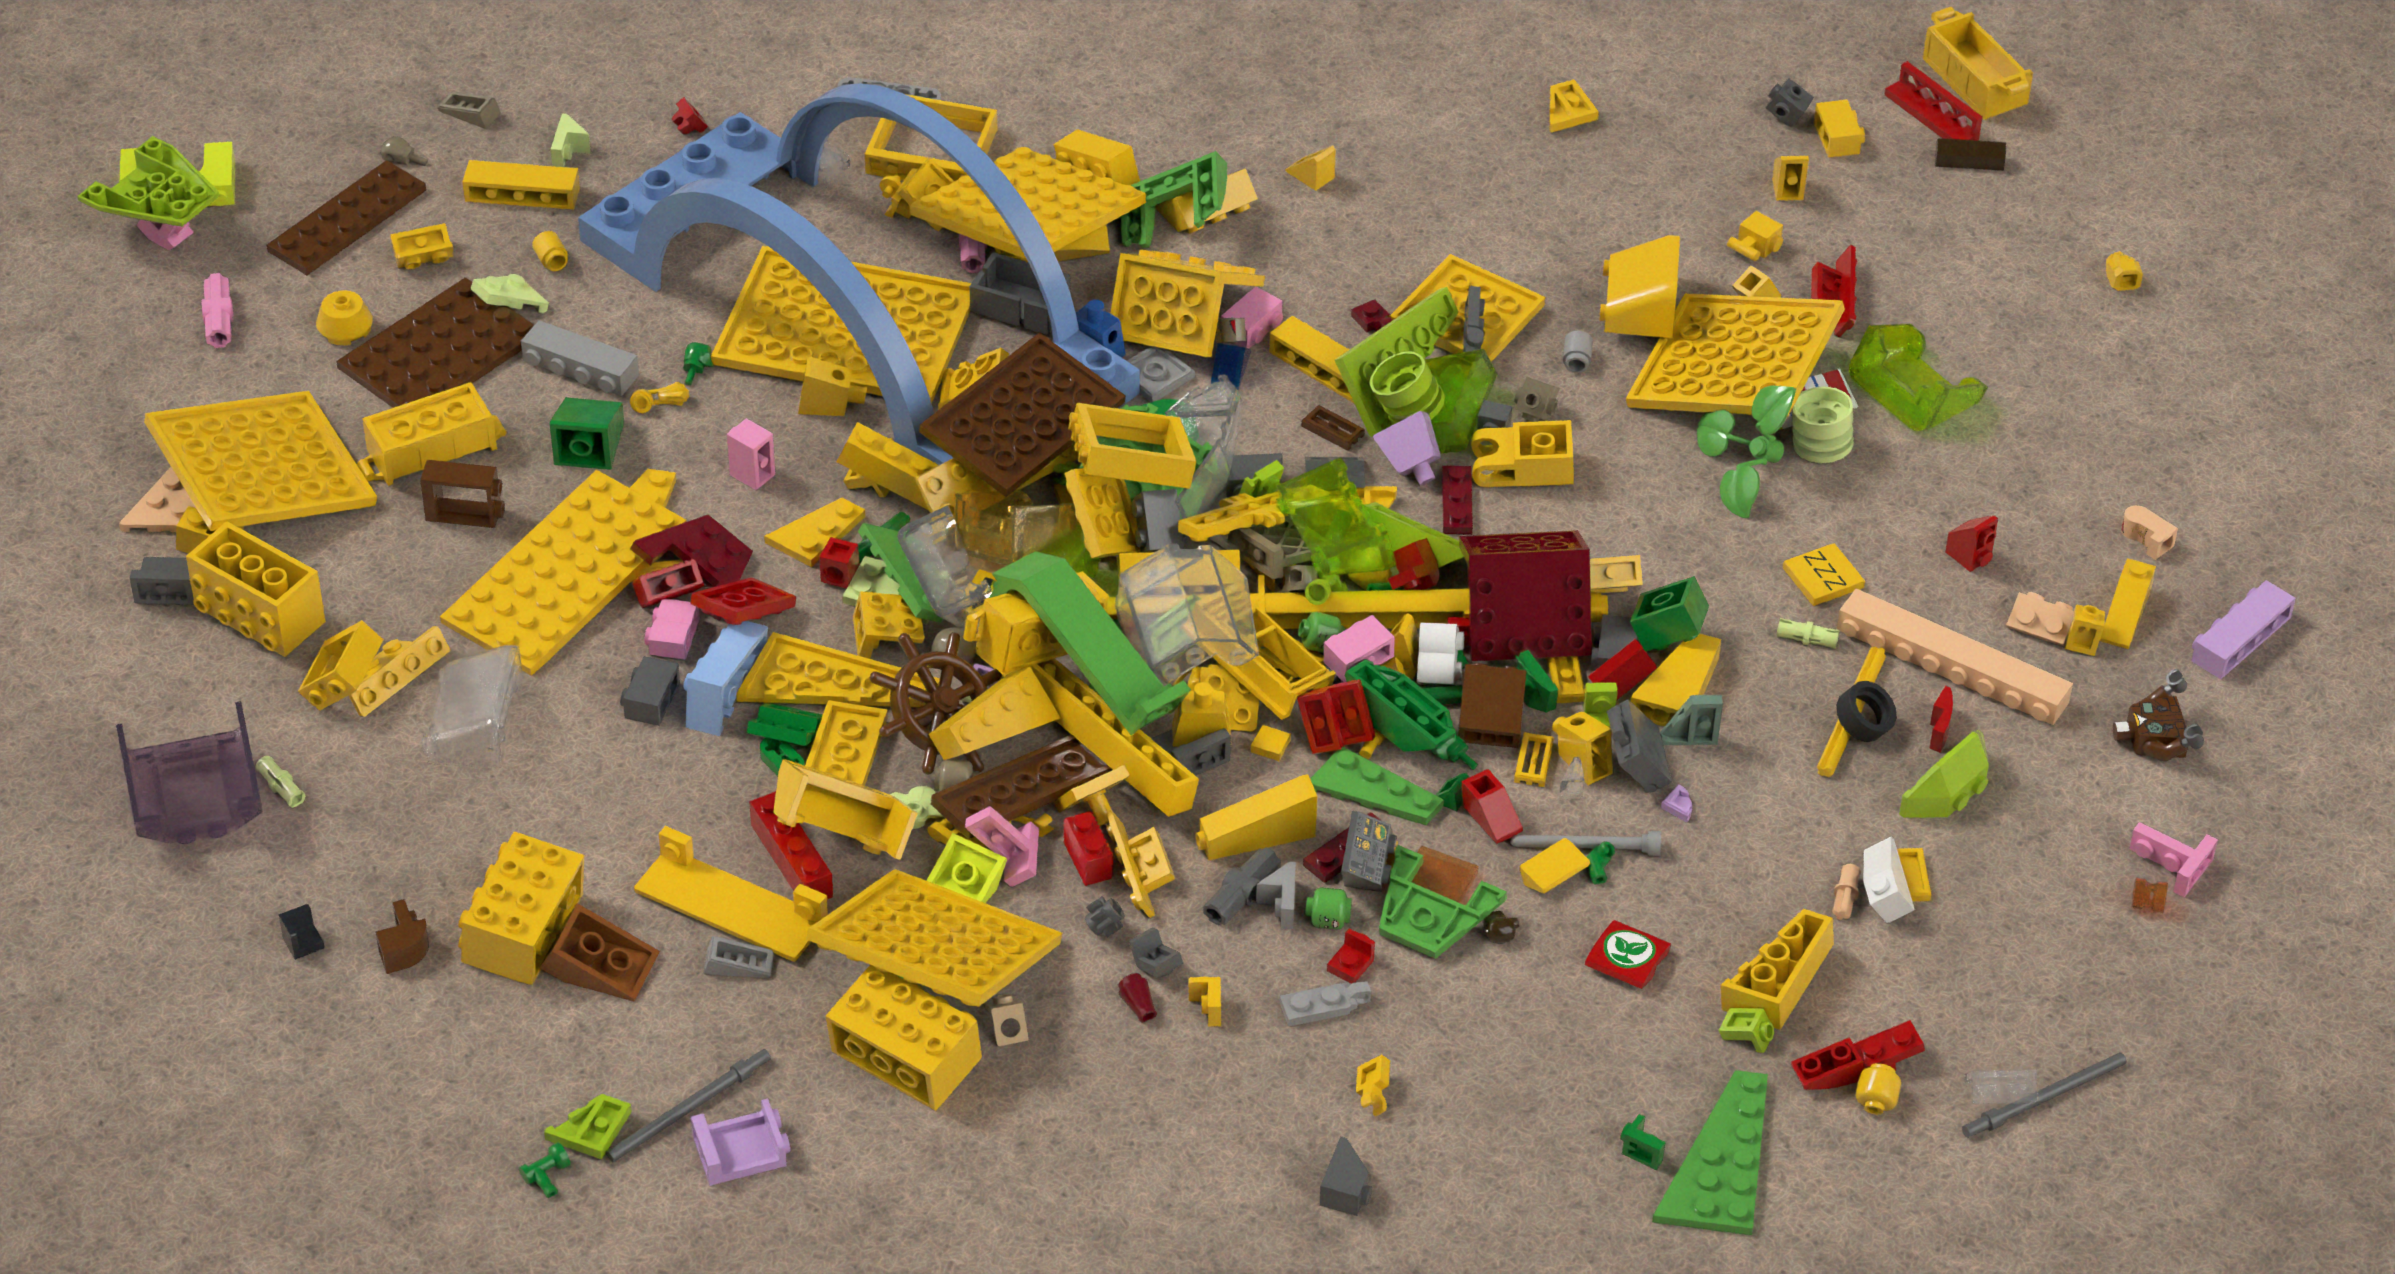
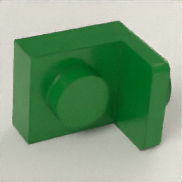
M1638 1114L1633 1123L1628 1122L1622 1130L1620 1140L1623 1141L1622 1154L1657 1171L1663 1162L1666 1142L1658 1139L1655 1135L1644 1132L1645 1116Z

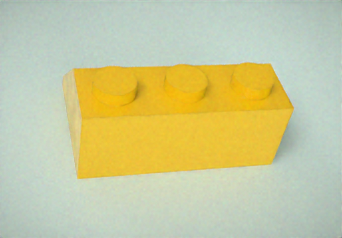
M1246 168L1227 175L1226 194L1222 209L1215 211L1205 221L1211 220L1212 224L1224 220L1228 218L1226 212L1234 210L1235 214L1251 208L1250 202L1258 199ZM1193 191L1156 205V209L1178 232L1187 229L1190 234L1204 228V225L1199 228L1194 225Z

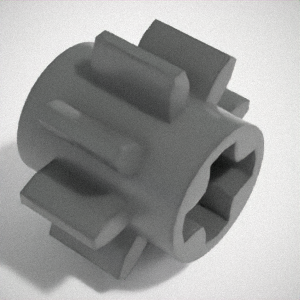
M1102 896L1086 907L1090 913L1085 916V921L1094 934L1100 935L1104 932L1105 936L1109 937L1123 927L1120 920L1125 917L1124 911L1113 898L1106 901Z

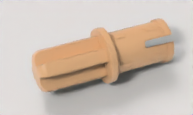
M1854 864L1843 865L1839 884L1834 888L1836 898L1832 913L1836 915L1838 920L1850 918L1854 901L1859 896L1857 886L1861 869Z

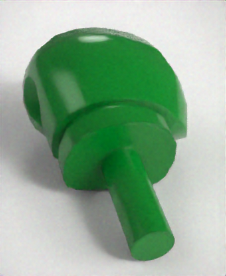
M698 342L687 345L683 369L688 372L685 385H692L695 373L702 374L705 367L714 366L711 360L712 349L709 345Z
M1456 733L1447 742L1436 749H1431L1432 753L1440 759H1450L1453 762L1461 759L1472 770L1478 766L1466 754L1469 747Z

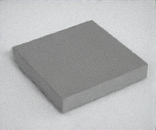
M1150 346L1127 360V362L1140 369V394L1150 402L1159 400L1195 378V371L1164 348Z

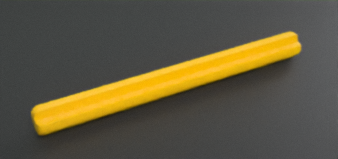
M1876 646L1870 648L1854 684L1860 681L1875 683L1886 658L1884 648H1877ZM1856 698V705L1860 713L1865 702ZM1839 719L1817 765L1820 776L1825 775L1829 778L1834 774L1851 736L1843 728Z

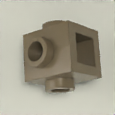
M1526 376L1523 387H1519L1516 392L1514 402L1517 404L1515 409L1523 412L1521 418L1533 422H1538L1539 418L1548 421L1549 417L1553 416L1557 410L1558 400L1556 397L1560 388Z

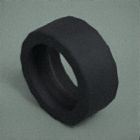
M1860 681L1839 696L1836 704L1837 716L1843 728L1855 739L1864 742L1876 741L1894 727L1897 719L1896 707L1890 695L1878 684L1870 681ZM1856 698L1863 700L1871 707L1877 718V725L1869 722L1862 716L1856 705Z

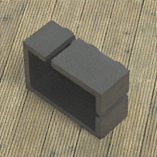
M993 252L982 267L983 272L980 271L969 286L970 312L1016 326L1024 323V328L1048 335L1052 329L1051 320L1040 287L1029 263ZM1063 273L1070 291V274Z

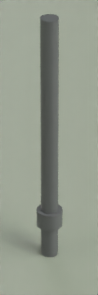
M762 1049L745 1061L743 1059L730 1066L729 1072L606 1151L607 1157L612 1162H615L735 1082L739 1081L741 1083L752 1076V1071L771 1060L770 1054L766 1049Z
M2121 1052L2000 1109L1992 1108L1982 1113L1981 1118L1962 1126V1132L1965 1137L1969 1138L1986 1129L1992 1131L2002 1126L2005 1120L2125 1065L2127 1062L2126 1057Z

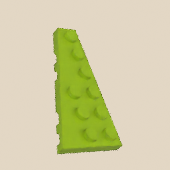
M1447 287L1438 289L1334 360L1369 436L1373 437V435L1381 432V425L1385 419L1389 418L1370 387L1369 383L1372 373L1380 363L1397 353L1405 351L1417 352L1423 356L1424 360L1432 354L1435 349L1434 344L1440 336H1444L1459 313Z

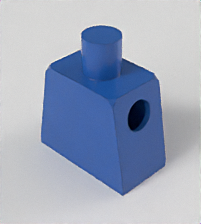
M1091 300L1076 312L1079 331L1112 350L1121 358L1126 355L1121 321L1104 310V303L1101 300Z

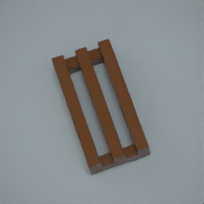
M1320 405L1314 408L1301 422V427L1347 451L1351 449L1352 444L1355 445L1358 442V438L1365 436L1364 428ZM1318 415V416L1324 418L1325 420H1327V421H1329V422H1326V421H1324V420H1322V419H1320V418H1318V417H1316V416ZM1338 426L1341 427V428H1343L1344 430H1346V431L1352 433V434H1349V433H1347V432H1345V431L1339 429Z

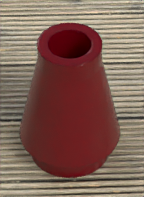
M1139 973L1124 977L1118 984L1120 989L1118 992L1119 996L1135 1013L1141 1023L1154 1019L1157 1012L1154 1008L1147 979L1142 978Z

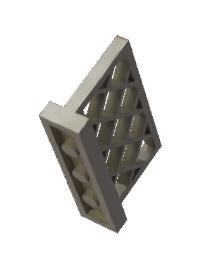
M1286 516L1283 524L1270 528L1261 524H1252L1250 528L1235 529L1227 535L1209 537L1227 550H1240V558L1272 579L1283 577V567L1333 554V546Z

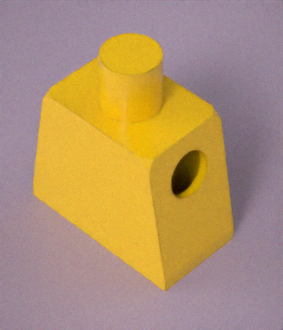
M807 356L798 414L844 416L847 402L865 403L867 387L850 385L852 375L850 368Z
M1205 682L1195 685L1194 691H1190L1175 710L1172 721L1173 747L1188 744L1223 728L1231 735V721L1224 692L1213 691L1212 686Z
M1578 712L1568 718L1561 716L1553 722L1552 730L1558 735L1559 756L1587 785H1591L1613 774L1611 728L1585 712Z

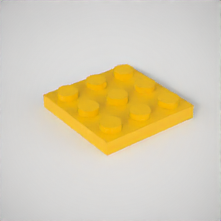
M1083 468L1065 472L1066 487L1072 496L1076 509V519L1081 524L1085 537V547L1090 553L1091 558L1116 556L1119 553L1141 552L1140 547H1137L1135 541V533L1138 529L1137 519L1132 515V502L1125 480L1085 474Z

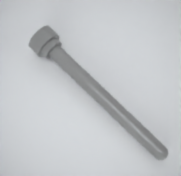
M1648 831V834H1642L1641 837L1515 835L1510 839L1513 847L1549 848L1561 839L1566 838L1577 848L1594 849L1596 846H1600L1602 842L1607 841L1613 844L1615 849H1641V853H1648V856H1660L1661 831Z

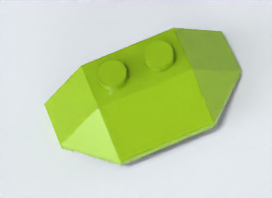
M1374 502L1363 505L1362 513L1378 550L1386 553L1388 559L1394 561L1390 553L1425 538L1428 539L1439 569L1465 559L1459 548V540L1386 508L1379 503Z
M1980 730L1971 732L1935 763L1917 781L1916 785L1908 789L1902 795L1899 815L1903 818L1949 817L1955 810L1961 811L1967 805L1969 798L1975 793L1981 794L1988 784L1987 773L1989 767L1983 732Z

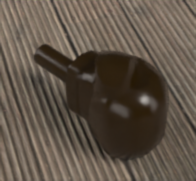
M1493 911L1482 920L1486 937L1496 944L1506 943L1514 939L1516 929L1520 927L1517 917L1507 918L1502 911Z

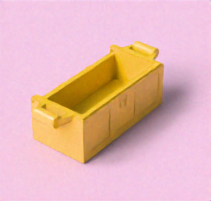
M1950 6L1931 14L1934 25L1927 28L1923 60L1974 111L1983 116V120L2028 104L2033 72L2030 69L2024 70L1974 20L1972 12L1963 15Z
M470 382L362 418L366 448L370 455L359 460L357 466L368 482L372 480H385L387 485L390 486L394 484L393 480L424 470L427 460L447 462L488 447L491 451L497 450L496 441L500 437L506 436L507 432L499 418L490 413L474 385ZM374 462L380 473L375 474L369 463Z
M1083 571L1077 573L1106 611L1109 595ZM1018 591L985 599L983 608L973 615H968L966 618L964 640L969 642L977 641L976 650L1001 674L1068 655L1028 601ZM979 618H980L979 627H978V633L976 634V632H977V626H978V621H979Z

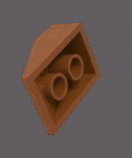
M577 903L564 920L539 968L565 983L634 1002L660 951Z

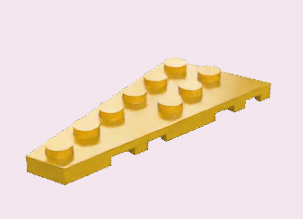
M772 632L738 689L736 697L737 702L827 704L828 700L862 706H891V690L873 684L869 677L872 672H879L895 678L901 667ZM916 672L910 681V685L926 690ZM934 677L939 686L940 678ZM909 697L910 707H921L922 702Z

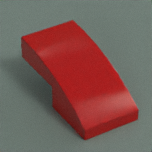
M1947 686L1943 688L1933 705L1930 725L1934 726L1929 749L1941 753L1945 746L1953 711V695L1951 688Z

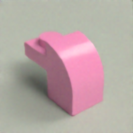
M139 220L136 225L149 240L167 250L173 249L194 233L189 227V222L180 227Z

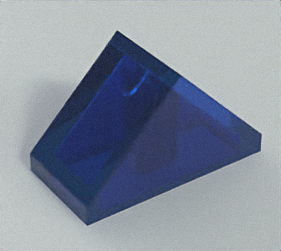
M1218 343L1211 386L1239 390L1251 355V349Z

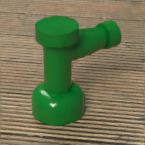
M557 1142L549 1147L547 1156L529 1166L524 1164L518 1169L526 1184L529 1185L535 1181L543 1190L544 1195L550 1198L556 1195L558 1190L555 1185H552L545 1171L554 1166L557 1169H564L570 1166L571 1162L564 1147Z

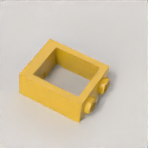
M361 620L325 640L298 692L320 711L356 692L384 639Z

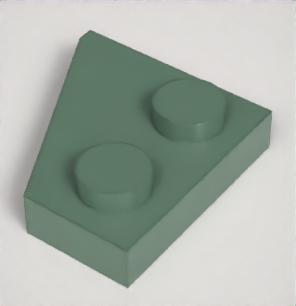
M1691 695L1660 732L1663 745H1718L1723 707L1722 695Z

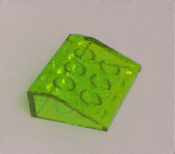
M1484 349L1425 359L1432 375L1436 378L1445 395L1443 407L1431 419L1440 454L1466 450L1477 425L1478 414L1484 400L1488 399L1498 374ZM1389 418L1385 419L1381 425V431L1393 425Z

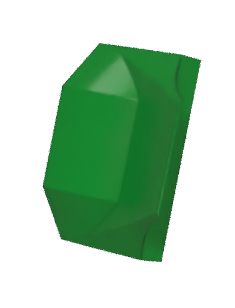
M1529 650L1520 652L1516 659L1517 669L1526 670L1525 704L1530 708L1545 713L1555 710L1557 707L1558 688Z

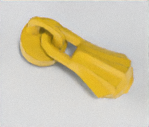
M675 382L659 389H638L631 395L630 405L638 413L648 412L652 405L668 404L682 406L689 398V390L680 382ZM658 394V400H654L652 395Z

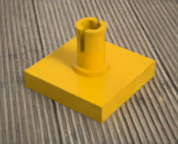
M1125 765L1065 793L1054 801L1058 812L1060 813L1081 802H1088L1098 821V825L1103 826L1109 823L1106 813L1112 809L1105 793L1130 776Z

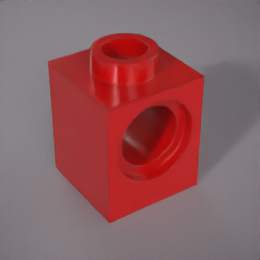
M833 537L829 538L819 556L821 582L847 589L859 567L857 543Z

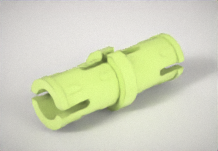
M1780 618L1776 636L1802 641L1803 645L1811 643L1836 649L1840 630L1813 625L1814 622L1810 621L1802 623Z
M264 756L258 760L255 766L256 770L268 781V787L274 793L278 792L289 807L294 808L304 802L305 793L296 786L291 774L287 770H282L270 756Z

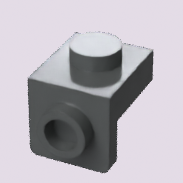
M1154 927L1134 937L1129 942L1136 966L1157 978L1169 975L1174 968L1183 964L1180 952L1163 945L1159 931Z

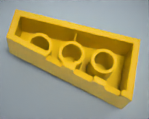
M1807 909L1800 911L1778 932V937L1772 943H1765L1759 949V954L1750 963L1746 961L1738 968L1737 975L1731 980L1727 978L1720 985L1722 1010L1728 1012L1729 1008H1764L1773 1027L1781 1030L1834 945L1833 918Z

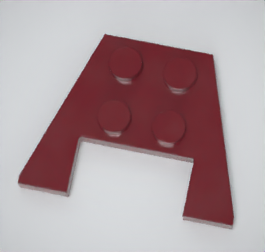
M709 514L637 539L630 548L650 566L669 550L683 562L689 561L692 558L696 560L701 576L714 587L739 581L753 553V550ZM711 615L713 618H715V619L718 620V621H720V620L722 619L721 617H719V616H717V615Z

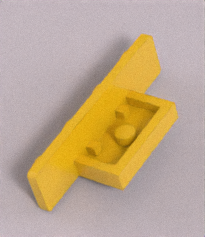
M432 626L413 642L395 639L382 647L383 650L373 659L358 690L348 695L359 716H367L450 652V647L438 626Z
M1110 810L1106 813L1110 823L1106 825V829L1111 839L1117 843L1114 852L1119 862L1125 866L1122 875L1127 885L1133 889L1130 898L1138 911L1143 910L1151 918L1155 916V912L1148 893L1175 880L1160 834L1153 827L1129 840L1123 823Z

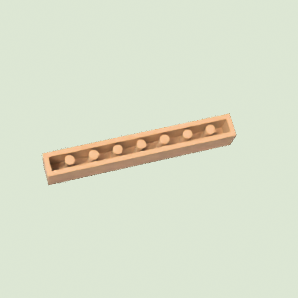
M1859 589L1854 590L1839 610L1837 629L1846 636L1859 639L1870 644L1872 647H1882L1886 652L1897 656L1903 661H1909L1928 672L1943 676L1955 684L1968 687L1977 691L1982 696L2002 702L2009 708L2020 710L2039 721H2045L2054 725L2069 704L2073 683Z

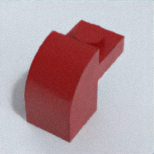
M1427 538L1415 541L1390 553L1399 574L1388 578L1392 590L1404 587V590H1425L1437 584L1439 568Z

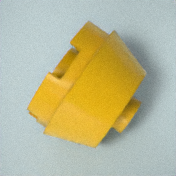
M347 290L336 291L327 295L321 303L316 319L318 331L328 339L329 343L340 346L351 345V341L357 340L362 336L366 338L371 331L373 323L372 313L357 293Z

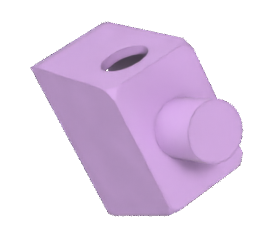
M1419 411L1373 435L1374 440L1399 474L1406 476L1414 472L1419 485L1427 484L1435 479L1429 464L1441 458L1428 413Z

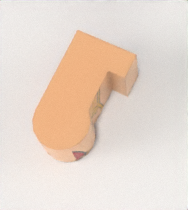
M2135 505L2125 510L2121 531L2125 537L2137 540L2147 547L2146 554L2156 560L2174 547L2178 528L2145 507Z

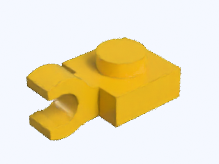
M1382 1054L1357 1067L1356 1093L1361 1096V1106L1363 1108L1370 1105L1373 1106L1374 1116H1378L1387 1110V1103L1382 1090L1389 1087L1390 1060Z

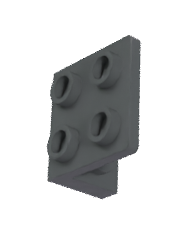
M144 557L141 570H131L130 583L134 603L194 605L186 558Z
M1225 728L1179 747H1173L1172 729L1151 738L1195 776L1230 761L1231 735Z

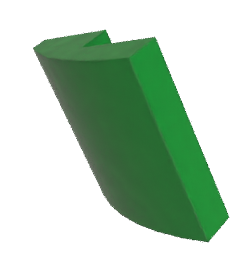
M765 703L759 707L758 718L748 722L747 733L806 746L815 738L823 714L774 703Z

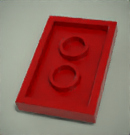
M751 577L693 592L691 605L701 608L705 614L724 618V621L728 624L740 625L746 620L761 619L762 616L780 614L783 610L794 608L797 596Z

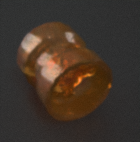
M2136 877L2131 908L2141 910L2145 907L2151 908L2153 912L2163 913L2168 882L2157 881L2156 883H2149L2144 878Z

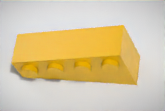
M1029 666L1007 674L928 735L943 760H947L1058 720L1061 717Z

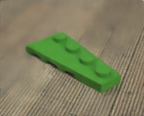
M863 523L858 533L862 539L868 538L872 543L870 550L875 558L881 557L887 565L884 569L885 573L890 579L900 584L898 592L915 617L941 623L947 614L914 536L906 531L899 532Z
M1345 747L1337 750L1310 778L1316 793L1319 790L1329 793L1331 797L1339 800H1344V798L1360 802L1363 807L1373 809V807L1388 811L1390 815L1427 825L1443 808L1444 799Z

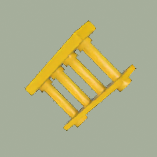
M1640 555L1590 559L1591 592H1601V594L1627 592L1628 587L1642 586Z

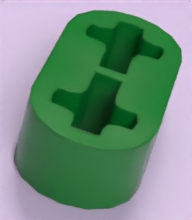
M767 737L761 741L760 758L777 777L783 759L805 765L804 759L788 742Z

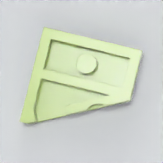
M510 274L502 277L488 276L486 278L473 279L471 290L487 304L504 305L516 309H522L523 303L530 304L536 307L540 313H544L548 309L549 302L519 275Z

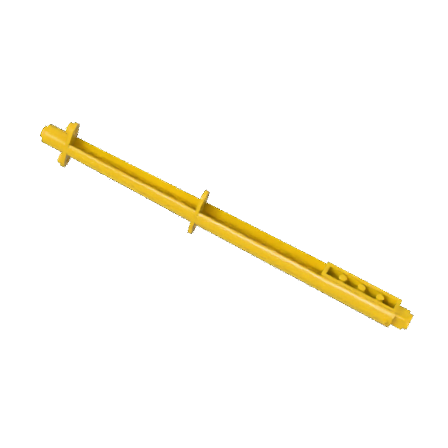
M1258 575V593H1243L1282 629H1299L1302 619L1307 620L1312 612L1337 616L1345 629L1371 615L1385 628H1394L1407 613L1413 616L1416 628H1420L1421 623L1447 624L1448 617L1469 618V589L1331 591L1330 597L1323 604L1315 605L1307 600L1305 592L1265 593L1264 575ZM1591 592V622H1601L1603 614L1608 615L1607 595H1601V592ZM1196 594L1193 596L1203 600L1214 594ZM1192 595L1109 597L1106 612L1111 619H1117V613L1129 612L1130 628H1150L1151 625ZM1259 641V646L1265 647V646Z

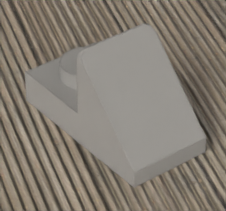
M1288 862L1257 884L1256 903L1275 905V917H1281L1280 929H1293L1296 862Z

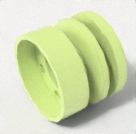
M1813 387L1802 391L1792 408V432L1795 452L1801 458L1816 463L1835 462L1844 458L1851 452L1854 445L1852 399L1845 392L1832 387Z

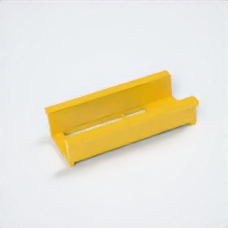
M1238 584L1195 603L1189 622L1183 626L1182 630L1281 720L1291 715L1297 696L1311 689L1315 690L1333 684L1336 672L1334 670L1330 672L1243 594L1241 592L1242 587ZM1238 621L1252 635L1245 636L1242 639L1228 625ZM1258 639L1301 679L1291 684L1248 644Z

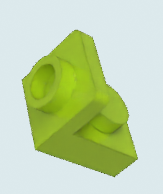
M1586 683L1584 712L1611 728L1607 711L1616 706V683Z
M1729 1008L1719 1033L1723 1040H1751L1756 1051L1764 1053L1769 1042L1773 1039L1774 1027L1764 1008Z

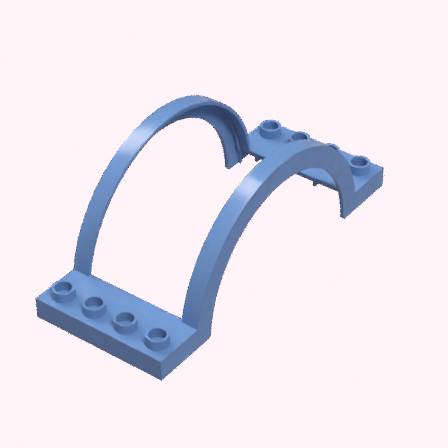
M860 83L842 85L831 89L800 109L787 124L781 138L755 122L752 118L739 112L725 119L721 125L698 140L688 143L681 151L655 168L648 169L641 177L615 194L605 197L601 203L578 217L580 241L655 292L661 289L662 261L670 240L682 231H689V227L695 223H714L735 228L769 246L791 263L815 286L854 337L877 380L885 400L895 442L940 465L953 457L919 432L920 424L934 414L932 403L919 367L908 344L878 295L849 259L820 230L788 205L752 187L753 184L762 178L768 179L769 174L779 167L789 171L790 178L793 179L797 176L814 187L818 184L819 163L824 144L831 132L839 124L855 117L866 116L896 121L923 134L947 153L970 176L999 212L1017 240L1038 282L1051 320L1053 342L1126 395L1125 404L1140 394V369L1079 331L1071 294L1052 247L1036 218L1007 177L988 155L953 123L925 104L893 89Z

